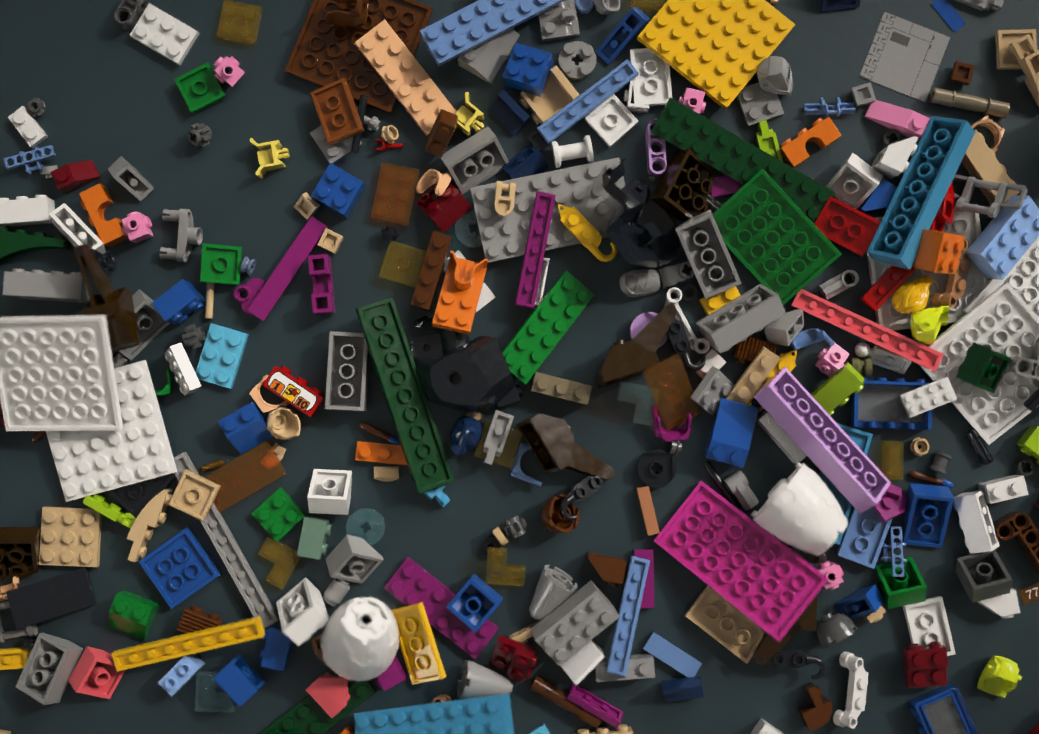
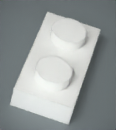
M21 106L8 116L30 147L35 148L48 138L33 116L28 113L26 107Z

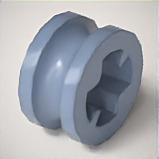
M246 256L242 261L240 272H247V275H251L255 269L256 260H250Z

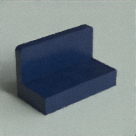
M504 89L498 94V99L488 108V111L512 136H515L530 121V116Z
M529 144L501 168L511 179L540 174L548 168V164L540 151L532 144Z
M701 676L662 681V693L664 694L665 702L704 697Z

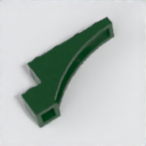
M0 227V265L29 252L43 249L70 250L71 242L65 240L64 236L53 235L50 238L46 237L44 233L34 232V235H29L24 230L15 229V232H8V228Z

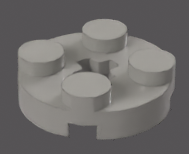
M582 41L566 43L559 54V68L571 80L585 79L594 71L596 66V54L593 47ZM576 56L583 60V62H579V65H575V61H572Z

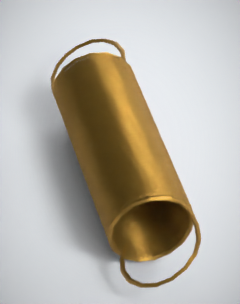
M223 458L202 465V470H204L202 473L224 466Z

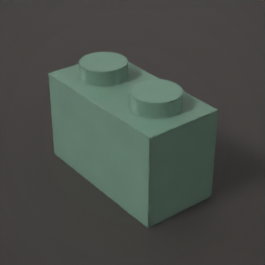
M312 516L304 517L297 556L318 560L322 559L323 555L326 556L328 551L326 538L330 536L332 525H329V519Z

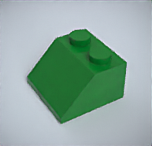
M912 557L904 558L907 559V563H904V578L892 577L891 561L875 565L879 590L885 600L884 603L887 609L926 600L927 586ZM899 567L895 568V573L901 574V569Z
M125 590L116 593L109 611V627L145 641L159 603Z

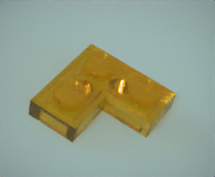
M271 537L266 538L258 555L275 563L266 581L283 590L301 556H297V551L280 542H276Z
M488 547L486 584L524 586L526 566L507 565V548Z

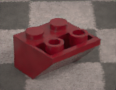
M436 182L426 194L420 197L416 204L440 230L445 232L472 206L461 192L450 183L441 196L436 195L435 188L438 183Z

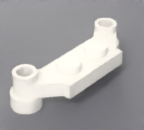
M676 287L670 288L666 293L665 306H675L677 310L675 318L681 321L691 345L690 349L699 354L706 353L710 348L709 341L704 338H696L678 305L682 298L681 290ZM674 293L676 295V299H672L670 297V294ZM699 343L703 345L702 350L698 348Z
M845 651L840 655L839 663L842 667L849 669L845 711L837 710L834 713L833 722L835 725L853 729L857 725L858 716L862 711H865L869 672L865 671L862 658Z

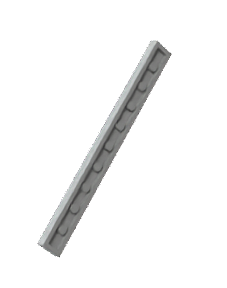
M187 452L174 457L178 471L174 474L178 482L185 469L198 474ZM213 502L205 521H201L252 615L254 617L260 616L263 627L266 628L278 621L279 617L215 502Z

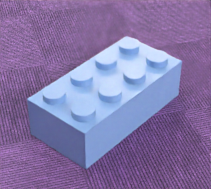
M1012 195L1006 203H1016L1020 195ZM1026 196L1020 209H1001L1000 213L992 219L965 252L987 278L1003 280L1038 238V206L1029 196Z

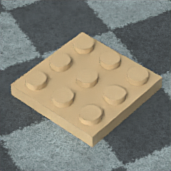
M42 507L39 565L99 567L102 514L92 508Z

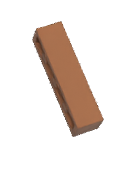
M649 486L636 488L647 535L660 533Z

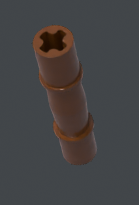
M538 676L534 677L529 690L545 698L546 701L550 700L560 708L576 715L577 719H581L595 728L600 725L602 719L566 699L567 693L555 688L554 684L552 685Z

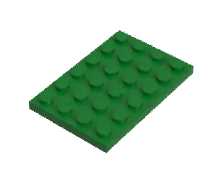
M763 168L712 214L725 245L762 285L778 294L782 305L788 302L842 255Z

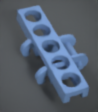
M820 97L819 103L804 105L805 115H825V117H828V114H836L837 117L840 114H855L856 108H854V102L841 103L839 97H836V105H827L823 97Z
M54 146L35 147V150L25 153L21 151L17 155L3 158L6 169L9 170L24 165L26 167L25 171L29 175L34 170L39 169L42 171L41 167L44 166L41 162H44V159L56 156L53 150ZM51 150V153L45 155L44 151ZM27 154H32L31 160L26 159ZM21 158V163H18L17 159ZM14 160V164L9 166L8 162ZM30 162H37V166L30 167Z
M891 526V544L887 545V543H884L882 546L884 557H881V560H884V562L891 560L892 577L904 578V563H907V559H903V547L906 546V543H902V527ZM894 529H898V536L893 535ZM894 539H899V543H895ZM899 548L901 554L895 555L893 550ZM888 549H891L892 557H888ZM897 567L901 569V574L899 575L895 573V568Z

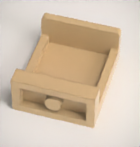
M556 65L550 69V74L541 97L522 91L519 101L525 109H529L532 112L531 117L535 123L542 125L576 99L579 93Z

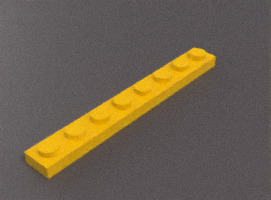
M258 616L115 650L111 655L118 672L263 638L266 634L261 618Z

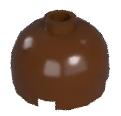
M565 494L549 498L541 509L542 523L553 533H569L578 526L580 520L579 508H576L574 503L569 504L566 510L569 515H577L578 517L574 520H568L562 516L560 505L563 499L567 497Z

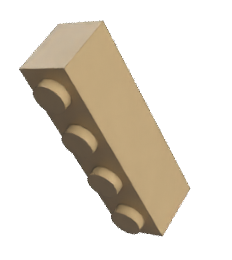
M977 129L974 130L975 134L961 161L971 177L996 183L1008 182L1009 184H1016L1007 175L1004 165L1000 164L996 159L995 152L985 143L984 136ZM980 188L992 205L998 191ZM1008 190L1004 203L1008 201L1012 195H1017L1020 192L1016 190Z

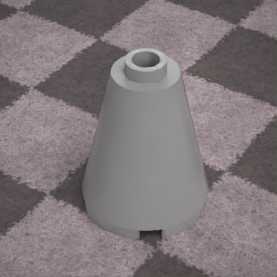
M545 565L542 569L529 607L531 617L538 621L544 619L559 607L577 589V583L573 585L571 582L573 578L557 567L550 569V565Z
M471 660L464 661L460 671L462 677L461 680H458L457 697L459 699L511 694L513 683L510 682V678Z

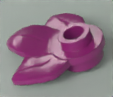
M253 278L246 285H239L234 290L235 300L241 303L243 311L251 316L255 315L247 310L263 288L264 280ZM243 291L247 292V296L245 298L241 297V293Z

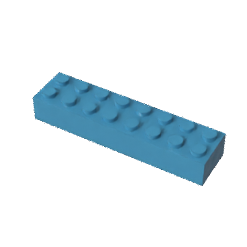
M931 116L917 149L867 250V253L876 262L908 270L911 269L917 256L923 229H930L975 134L967 120Z
M509 694L354 713L355 734H514Z

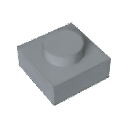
M871 82L851 88L856 108L876 101Z

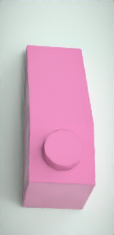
M879 100L870 103L864 116L886 128L898 131L899 134L907 138L916 136L918 139L922 137L930 121V118L918 112Z

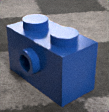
M273 624L265 631V649L262 648L259 660H262L261 667L284 671L288 666L293 641L283 632L282 626Z

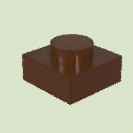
M959 61L954 62L949 81L968 86L971 83L975 66Z

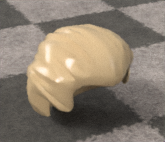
M286 407L270 411L267 417V430L273 437L281 440H290L299 436L301 423L298 414Z

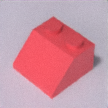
M87 646L68 682L77 693L110 699L126 670L117 672L110 653Z

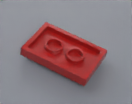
M830 196L814 224L830 241L863 257L881 221Z

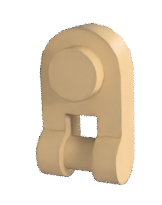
M497 181L494 209L499 216L505 217L512 213L516 183L503 184V181ZM502 191L509 192V197L501 196Z

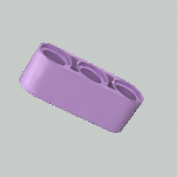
M657 119L649 122L645 132L647 170L649 175L652 174L658 178L663 175L667 166L665 140L651 133L650 127L654 126ZM658 145L661 151L658 153L653 152L651 146ZM659 164L662 170L659 172L654 171L652 165Z

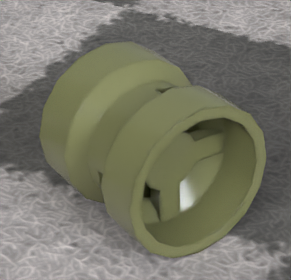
M852 358V366L861 375L872 378V358H866L865 360Z

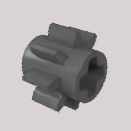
M204 123L191 125L192 130L188 131L189 141L196 145V147L209 145L208 140L212 139L211 129L204 125Z
M195 324L186 326L185 332L182 333L185 345H192L193 349L201 347L202 341L206 340L202 327H195Z
M518 515L505 521L507 526L503 529L507 537L512 535L513 539L526 533L524 528L528 525L524 517L519 519Z

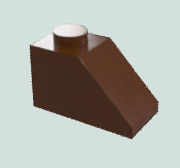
M587 552L588 559L603 581H606L607 585L617 586L618 583L623 584L626 559Z

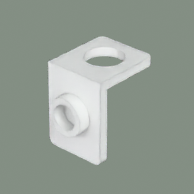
M630 81L629 89L625 90L624 101L627 102L626 108L629 111L648 113L649 105L631 103L633 81Z

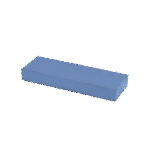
M653 631L642 647L686 677H694L702 665L700 661Z

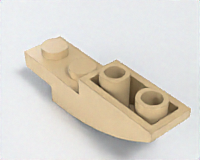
M1027 34L1012 42L1009 46L1027 77L1024 81L1039 107V50L1035 46L1030 34Z
M164 489L147 503L135 519L127 536V539L134 541L127 560L137 562L145 557L147 552L145 546L147 541L151 539L154 531L152 527L161 526L167 518V513L165 512L167 506H170L168 504L172 497L173 489Z

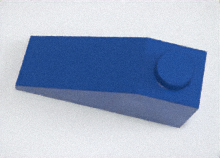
M638 7L631 8L595 53L610 65L639 35L651 19Z

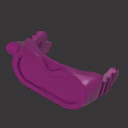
M657 405L652 406L656 438H660L664 442L687 440L689 438L692 423L691 413H687V420L683 426L675 430H667L661 426Z

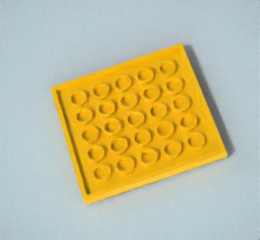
M668 0L637 36V40L726 110L755 75L761 61L768 58L795 24L766 0Z

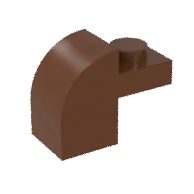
M809 682L804 684V687L812 703L799 708L798 711L806 728L811 732L824 726L829 721L832 715V704L826 696L823 697L818 686L815 687V685Z

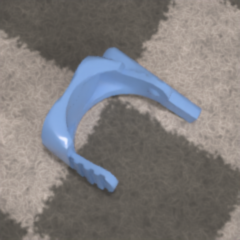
M808 328L800 331L790 345L796 351L823 340L830 346H833L835 342L823 329Z
M520 442L510 464L511 476L541 487L542 482L533 479L529 475H525L521 470V457L531 448L527 443Z

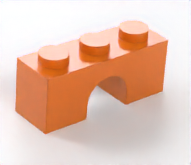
M821 117L812 123L813 127L807 130L804 128L796 134L797 138L794 140L789 138L780 144V152L785 164L795 168L810 157L805 148V144L808 141L815 142L822 150L842 136L830 117L825 120Z
M99 183L79 193L81 197L80 203L90 215L88 220L98 232L96 236L105 246L112 247L129 238L122 230L124 225L122 220L114 218L106 221L104 218L106 208L114 204L106 186Z

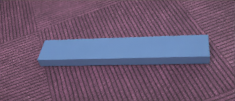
M628 59L540 125L537 131L549 145L551 141H554L639 76L638 71Z
M635 556L630 557L618 613L620 617L616 622L606 669L607 673L626 677L650 560Z

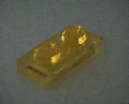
M882 441V473L888 480H903V441Z

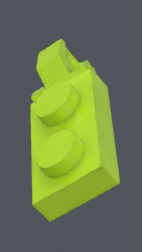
M767 120L757 123L758 133H755L758 148L783 162L776 132L768 128Z
M98 494L88 495L84 498L83 504L115 522L118 521L128 528L132 527L136 517L131 513L121 511L122 508L120 506L105 502V498Z

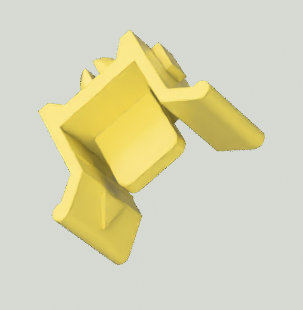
M465 92V105L467 108L461 106L455 113L458 116L456 126L465 135L470 137L471 128H474L476 132H480L485 127L482 122L478 121L484 120V113L469 102V92Z
M250 138V142L260 149L257 152L260 167L256 171V175L260 179L264 178L263 176L267 171L286 168L280 159L289 158L288 148L280 150L282 144L279 140L258 144L253 138Z

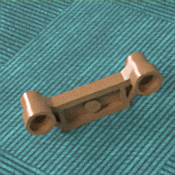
M964 239V248L960 254L959 267L956 270V274L948 275L944 293H936L932 297V306L934 308L940 306L955 307L958 298L964 296L971 259L965 253L968 248V241Z

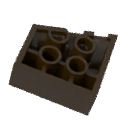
M690 149L675 151L651 200L675 219L686 222L692 217L708 210L706 199H708V194L712 190L715 170L698 159V156Z
M0 527V582L14 576L18 578L39 571L40 527Z

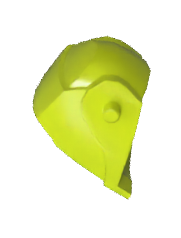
M950 306L928 308L913 313L910 320L912 337L921 344H933L941 326L947 325Z
M992 656L980 675L977 689L1005 698L1008 692L1017 687L1018 680L1022 679V676L1019 675L1020 669H1018L1017 663L1001 656Z

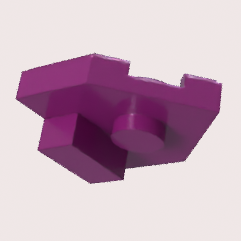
M892 484L889 485L877 505L873 506L882 524L896 516L902 515L906 511L907 495L901 493L902 488Z

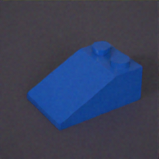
M721 398L704 449L706 458L744 468L759 408Z
M909 483L902 543L942 548L954 500L949 487Z

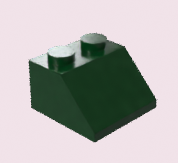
M973 342L967 350V356L963 364L958 368L956 378L994 393L1011 358Z

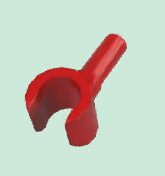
M382 139L375 140L377 143H383L381 148H375L379 152H384L390 148H402V144H389Z

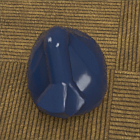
M461 416L454 423L450 433V439L453 443L451 449L454 454H464L466 451L473 450L479 444L483 428L482 424L474 417Z

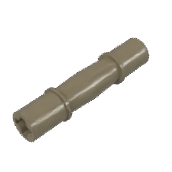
M935 87L932 89L929 99L930 103L948 106L949 108L953 106L968 111L982 112L983 115L1006 118L1010 110V103L992 100L991 98L984 99L973 95L956 93L954 90L949 91Z

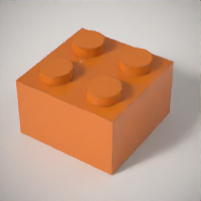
M923 229L914 268L936 273L956 274V270L959 267L960 254L964 248L965 236Z

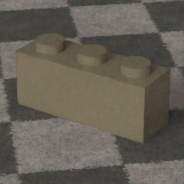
M536 372L531 391L588 405L592 386Z

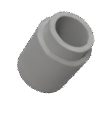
M334 578L324 592V601L331 606L340 604L350 590L349 581Z

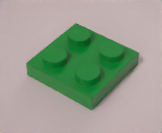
M209 62L174 79L192 114L227 98L218 79L214 77L215 73Z
M202 243L200 282L239 285L242 247Z
M282 487L251 513L276 542L282 539L307 516Z

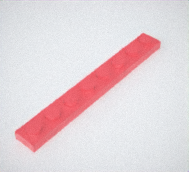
M803 289L796 294L791 306L797 309H803V312L931 371H936L944 355Z

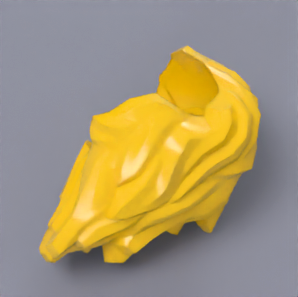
M926 275L917 280L901 284L892 296L894 309L897 312L906 314L923 310L927 305L929 297L928 288L934 280L930 279L929 275Z

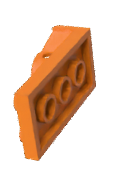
M450 251V260L432 326L470 335L487 271L488 259L485 258L481 262H474L457 258L454 251Z

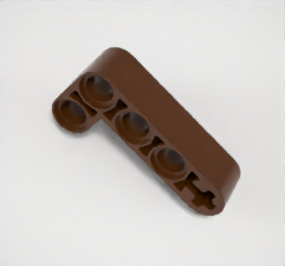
M1011 511L993 522L997 539L1009 540L1015 537L1039 574V558L1036 556L1039 550V531L1030 517L1022 512ZM1017 516L1020 517V523L1018 525H1016L1015 519ZM1001 526L1004 527V533L1002 535L999 534V529ZM1030 533L1031 538L1029 541H1026V535Z

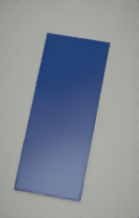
M935 0L931 3L954 33L966 24L947 0Z

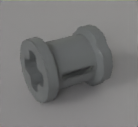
M936 450L934 461L928 468L945 475V468L948 461L952 460V456Z

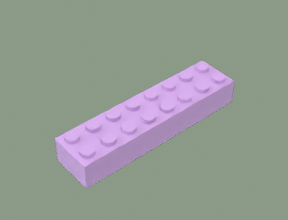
M786 367L770 377L753 396L758 403L762 405L859 513L877 505L891 484L886 476Z

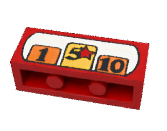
M283 365L281 368L275 366L263 383V386L309 417H314L326 399L322 396L324 392L315 386L313 389L307 386L308 382L302 377L298 376L295 378L292 376V371Z

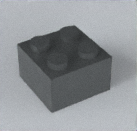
M996 550L957 558L955 572L972 603L1010 593L1013 580Z

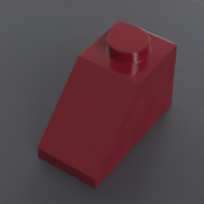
M93 160L66 164L50 172L58 190L66 194L101 178Z

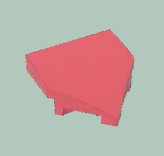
M326 672L308 686L306 691L333 718L347 705V701L350 699L348 694V682L350 680Z

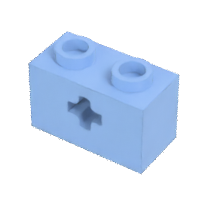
M196 654L183 656L158 684L172 697L205 663Z

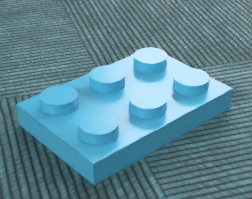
M211 323L195 372L197 378L232 389L249 334Z

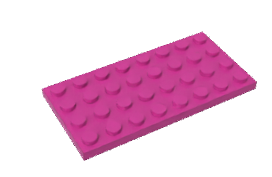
M702 481L699 482L654 540L656 544L778 642L781 641L829 579Z

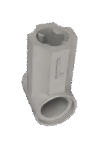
M854 270L844 271L818 286L819 291L828 300L855 286L859 281V276ZM846 274H849L852 277V282L850 284H847L844 281V276Z
M741 470L736 471L723 480L745 511L759 503Z

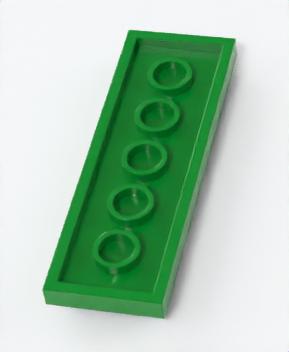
M567 270L561 274L502 350L510 373L525 385L594 297V294Z

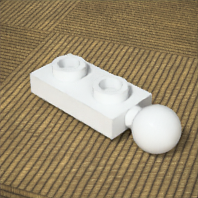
M860 342L855 346V354L857 356H868V358H872V364L901 374H905L912 362L877 345L873 349L865 342Z

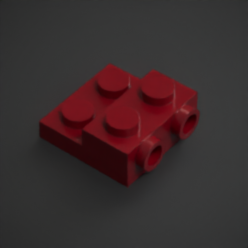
M499 635L489 665L506 670L505 677L524 683L525 679H530L532 669L535 667L537 656H534L536 647Z
M929 642L926 646L909 644V647L903 648L906 687L919 688L948 685L946 667H948L947 647L943 646L940 642Z

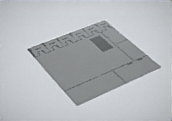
M884 12L860 77L925 102L950 37Z

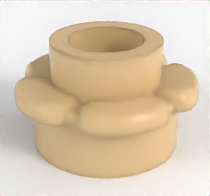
M393 125L382 127V139L389 144L394 143V140L398 139L399 136L397 129Z
M917 437L910 444V450L914 452V455L922 456L928 453L929 443L926 439Z

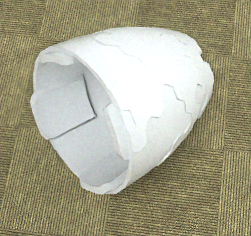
M797 462L795 465L797 469L787 479L782 478L768 492V500L758 512L754 510L751 516L754 517L753 520L780 541L804 552L819 556L836 541L838 534H841L848 526V521L838 501L822 479L804 463Z
M372 597L350 599L334 611L325 626L320 643L323 660L327 667H330L339 676L348 680L365 681L373 679L385 672L392 664L399 646V630L393 613L380 600ZM363 616H368L372 622L365 625L360 619Z

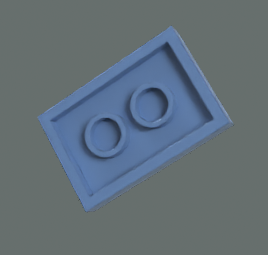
M853 507L848 520V526L845 528L836 555L874 569L892 519L882 524L878 518L879 515L873 507L862 513H859Z

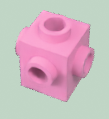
M220 56L213 64L215 66L213 71L216 73L214 77L222 84L226 82L232 87L245 73L238 67L240 63L233 56L230 58L228 56L223 58ZM226 67H229L228 73L225 72Z
M686 88L683 97L680 96L678 102L699 114H703L706 102H703L705 92Z
M132 212L122 219L124 224L122 230L129 237L130 241L139 243L154 237L150 228L152 223L148 216L140 212Z
M835 343L833 346L821 350L817 355L819 360L815 366L822 373L831 377L845 365L844 362L850 354Z
M826 560L824 563L814 567L827 578L830 573L833 576L828 579L822 588L833 590L838 588L840 583L844 582L841 577L844 574L840 565Z

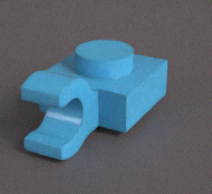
M445 485L423 492L429 500L435 497L442 507L450 501V498L442 491Z

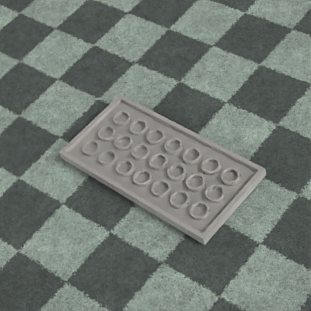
M619 157L503 181V184L516 183L514 208L512 213L505 217L499 216L494 209L496 183L471 187L470 191L485 258L488 259V263L524 256L537 191L556 195L545 251L582 244L559 221L561 218L558 204L571 208L574 206L601 234L602 239L609 238L605 232L608 222L622 205L604 190L602 175L609 167L614 170L620 165ZM623 176L614 183L620 189L625 187ZM502 191L501 196L509 197V192Z

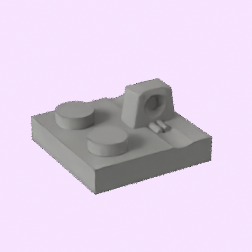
M565 0L538 15L542 42L580 36L575 0Z

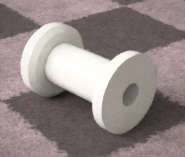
M585 135L583 138L584 142L558 146L556 141H551L555 167L559 168L561 161L586 157L587 161L593 162L594 156L590 135Z

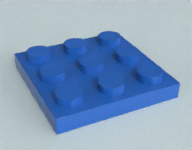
M185 528L139 561L171 609L221 575L189 528Z

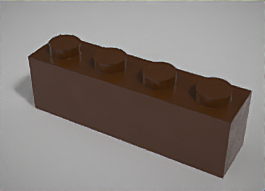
M433 231L411 300L413 307L431 312L453 241L452 236Z

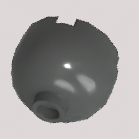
M829 612L821 617L822 622L817 626L816 633L820 644L826 649L831 647L830 643H839L858 629L848 616L840 613L832 615Z

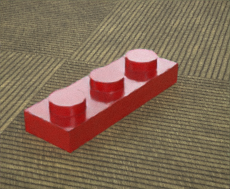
M890 266L860 299L873 311H877L915 271V268L911 266V269L908 270Z

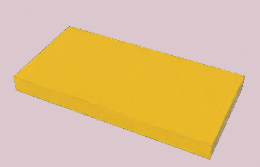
M423 602L392 609L391 612L396 619L399 630V645L412 685L444 679L446 674Z

